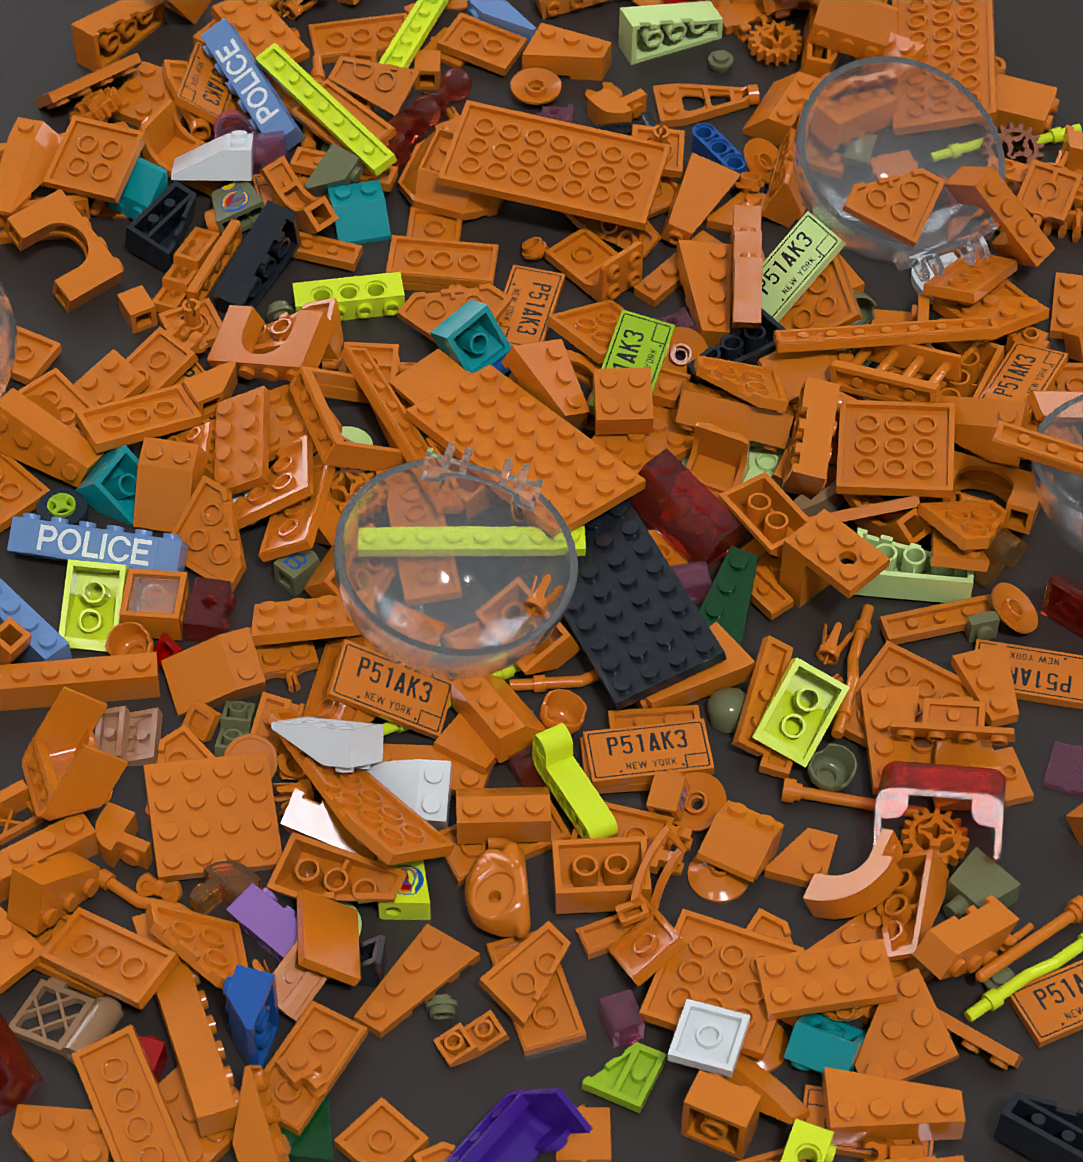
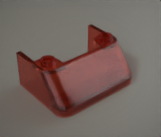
M892 761L888 763L882 770L877 794L873 848L881 830L884 829L885 819H898L905 814L908 808L909 795L972 800L971 812L973 819L981 826L996 828L994 862L1001 864L1007 789L1005 776L994 768Z

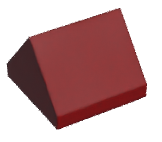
M166 632L162 633L153 652H157L158 665L161 668V660L184 651Z

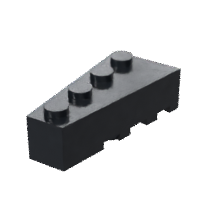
M269 200L266 202L224 277L214 289L213 297L218 311L226 314L230 305L252 306L255 309L301 246L295 212Z
M761 308V325L759 329L738 328L731 335L727 333L720 338L721 343L716 347L710 346L700 355L758 366L757 361L777 350L774 343V331L787 329ZM695 359L687 364V374L691 375V383L726 391L697 376L694 367Z

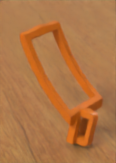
M668 826L662 828L640 864L632 890L631 901L615 906L622 926H628L646 919L650 916L651 911L655 908L658 910L668 879L687 851L686 845ZM669 836L678 848L674 851L660 874L650 904L641 894L643 884L654 857Z

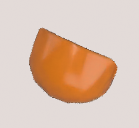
M125 621L116 625L109 632L106 650L110 656L153 652L154 642L150 633L142 624Z
M555 689L549 691L544 698L540 708V720L547 729L563 723L569 730L570 735L579 731L583 725L587 706L577 694L569 690Z

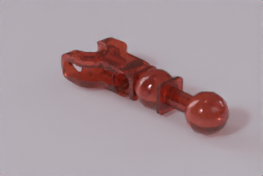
M458 68L448 70L442 76L440 89L436 93L423 91L420 97L413 100L409 108H405L403 113L396 114V116L388 121L397 132L385 144L397 159L391 166H396L399 169L410 160V149L430 130V127L438 123L440 117L447 115L445 104L449 100L459 101L469 95L472 90V79L467 72Z

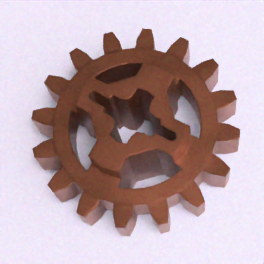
M1012 122L1009 123L1007 129L1003 125L1000 126L997 132L992 134L990 137L992 141H989L986 147L990 150L986 155L987 158L994 159L990 166H994L998 156L1027 165L1031 164L1032 159L1041 161L1044 154L1040 151L1043 149L1044 144L1037 143L1040 135L1032 136L1033 128L1030 127L1026 131L1023 129V123H1020L1018 128H1015ZM1019 146L1018 152L1011 156L1013 149Z

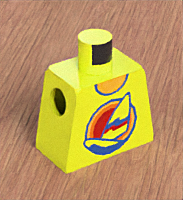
M419 860L390 865L407 872L395 902L358 901V904L377 902L379 918L383 920H431L424 861Z

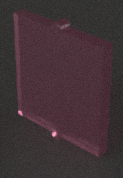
M1058 741L1054 742L1043 786L1064 791L1067 795L1073 793L1083 796L1082 745L1073 746Z

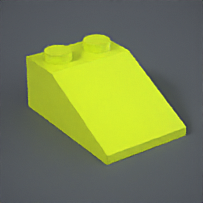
M68 560L59 634L69 643L70 649L107 652V636L116 625L120 624L119 613L129 570L127 565Z
M793 658L778 683L752 738L806 768L850 687L801 659Z

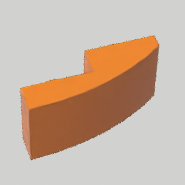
M489 1010L465 1027L460 1022L433 1041L449 1066L454 1067L491 1051L509 1040V1037L493 1012Z

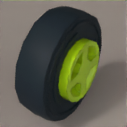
M53 489L45 493L37 503V515L41 516L40 520L51 521V517L68 519V524L79 526V521H87L88 503L83 494L75 489Z

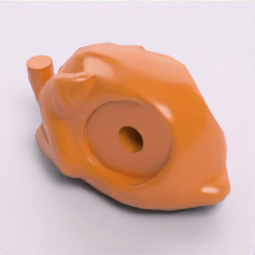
M488 837L489 849L482 853L465 880L464 898L471 921L485 932L499 937H518V939H524L531 927L524 851L510 839Z

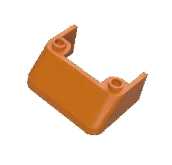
M65 686L29 743L22 758V769L37 817L48 821L98 809L103 804H107L112 796L115 784L128 765L126 760L96 749L97 742L95 741L93 730L106 710L107 703Z

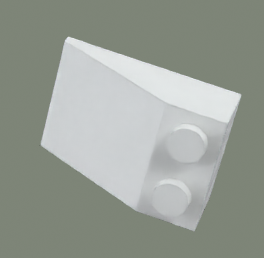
M243 130L232 131L231 134H225L174 159L171 180L252 181L254 166L253 134H247Z
M307 716L271 722V729L322 765L334 766L336 772L349 773L354 772V769H370V764L383 761V724Z
M427 759L386 761L370 764V769H365L435 829L442 830L448 827L453 773L451 761Z

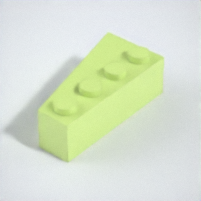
M711 1L620 8L618 46L629 63L633 65L721 39L723 18Z
M857 529L858 535L890 558V564L888 568L854 595L941 603L971 598L974 579L973 570L931 566V552L921 548V545L910 542L908 546L894 542L893 537L883 534L881 537L867 534L868 530Z

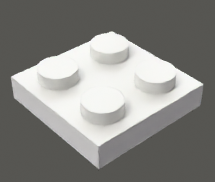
M686 999L668 1052V1061L732 1078L750 1024V1015Z

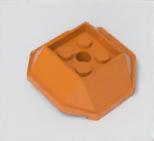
M438 127L427 139L416 144L398 181V189L414 208L462 221L476 219L484 215L489 217L498 214L504 199L437 184V177L456 127Z

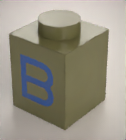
M304 550L280 557L273 563L275 582L296 597L304 591L305 585L319 566L320 560L312 550Z

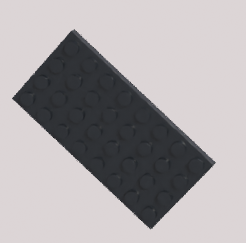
M628 499L582 525L585 526V556H527L541 581L546 574L551 575V580L547 587L549 594L559 585L564 586L559 596L554 600V603L617 710L623 709L726 660L725 651Z

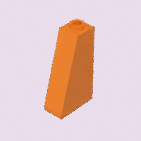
M692 152L679 179L660 234L661 239L673 245H677L678 239L691 240L706 222L707 218L730 193L740 173Z
M715 622L709 628L725 651L726 660L639 700L635 704L639 709L684 706L710 696L716 690L733 687L751 680L755 661Z

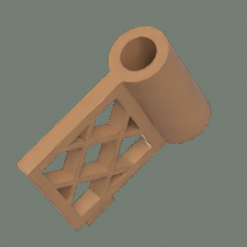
M50 977L48 981L41 979L6 1029L8 1034L63 1055L70 1063L75 1065L71 1054L111 1035L124 1016L121 1010L122 1006L119 1001L111 996L93 999L68 989L66 982L54 977ZM45 991L57 996V1001L39 1006L38 1001ZM76 1003L83 1005L79 1013L66 1017L64 1007ZM60 1009L62 1019L44 1024L43 1014ZM38 1016L40 1026L28 1030L20 1028L25 1020ZM65 1027L66 1032L59 1042L47 1038V1032Z

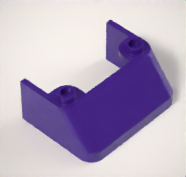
M561 1088L514 1090L498 1101L444 1162H532L539 1153L550 1151L556 1153L567 1144V1137L570 1134L589 1133L593 1128Z

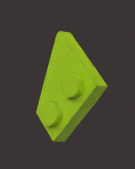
M636 1042L627 1048L623 1055L614 1057L607 1062L604 1069L592 1078L590 1076L584 1078L582 1090L640 1113L666 1063L667 1054Z

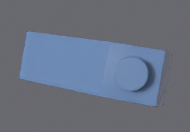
M467 0V15L528 38L527 45L536 32V27L506 0Z

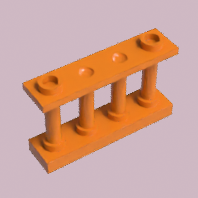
M916 344L855 348V357L850 363L835 359L830 365L831 382L840 384L839 391L881 401L939 403L940 383L944 378L955 381L961 379L960 354ZM866 360L880 363L876 369L862 366ZM892 366L906 369L902 375L888 372ZM918 372L932 375L928 381L914 378Z

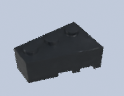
M175 180L126 227L125 248L166 274L173 264V255L181 246L195 215L197 193Z
M1016 1091L1001 1113L994 1138L1037 1162H1083V1109L1078 1108L1077 1112L1057 1107L1058 1102Z

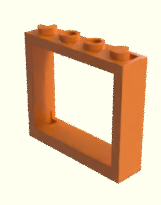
M300 366L289 385V389L324 465L375 472L409 466L353 374ZM324 397L370 404L390 448L344 441Z

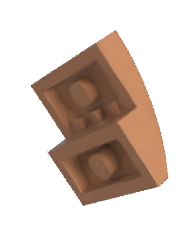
M126 705L106 709L95 728L96 749L126 760L128 762L127 766L155 764L161 739L162 712L158 707L130 712Z

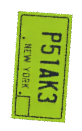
M622 309L601 369L651 367L653 395L675 325ZM592 394V397H591V400H590V403H589V407H588V408H589L590 410H593V411H594L593 394Z

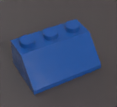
M237 965L233 975L227 976L223 987V995H226L227 998L225 1011L229 1013L227 1027L231 1029L232 1042L245 1066L261 1065L263 1069L280 1027L275 974Z

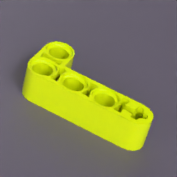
M560 723L533 735L532 758L536 770L581 838H609L618 834V825L612 812L573 756V740L567 727Z

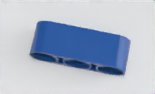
M699 123L693 127L691 152L738 172L740 176L741 173L746 172L744 156L714 126L708 123Z

